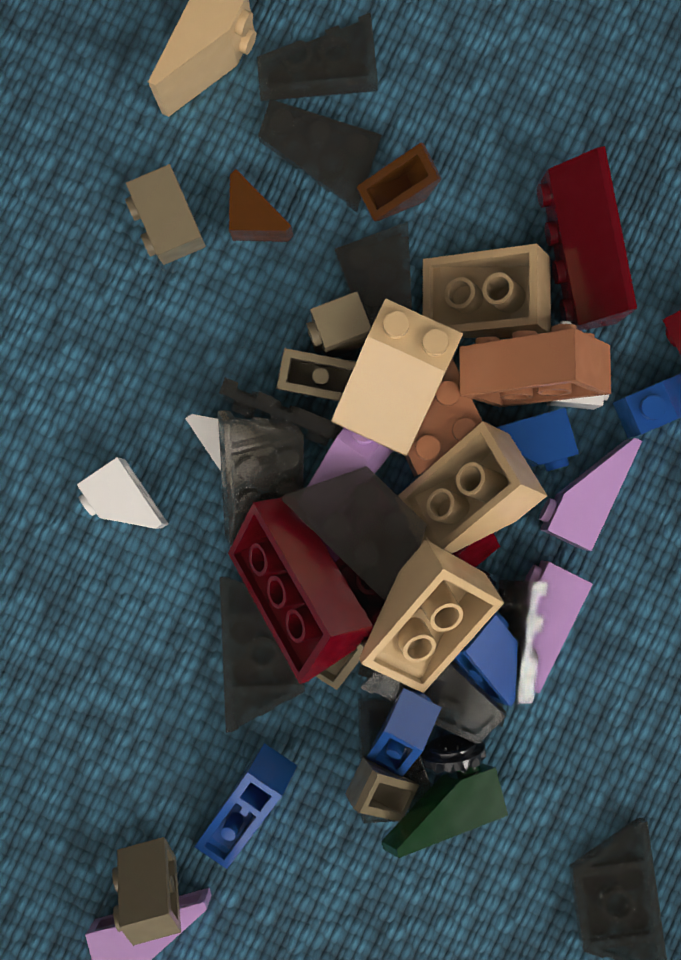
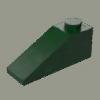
M480 763L477 767L467 768L466 772L455 771L452 774H443L381 841L383 849L401 858L508 816L496 767Z

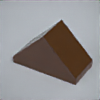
M420 142L356 187L373 220L380 221L424 203L442 178L424 143Z
M235 169L230 174L229 232L232 240L288 242L293 237L292 226Z

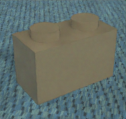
M170 164L126 182L131 196L125 198V201L134 221L141 219L147 232L140 234L150 257L157 255L162 264L166 265L206 247Z
M357 291L310 309L312 321L306 323L315 353L323 351L324 356L334 358L363 347L371 326Z
M284 348L277 389L339 402L356 362Z
M165 837L118 849L117 867H114L112 870L114 887L118 892V905H115L113 908V918L117 931H122L133 946L181 933L176 856Z

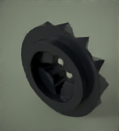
M448 734L440 736L427 744L421 753L424 768L433 770L435 773L446 771L452 774L455 771L466 772L467 768L480 765L481 761L486 758V748L482 740L471 735Z

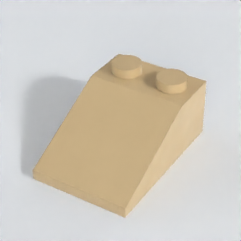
M249 0L188 1L148 80L162 114L168 117L235 68L243 53L246 55L250 53L256 40V31H254L253 13L250 9Z
M529 244L423 259V316L463 333L462 338H512L513 332L523 330L536 331L538 334L551 332L550 256L538 244Z
M385 298L365 340L331 422L407 456L463 333Z
M482 421L395 499L419 546L425 540H428L452 554L516 522L546 498L547 494L510 434Z
M425 540L399 571L359 660L362 665L424 693L504 604V601L484 572L430 541Z

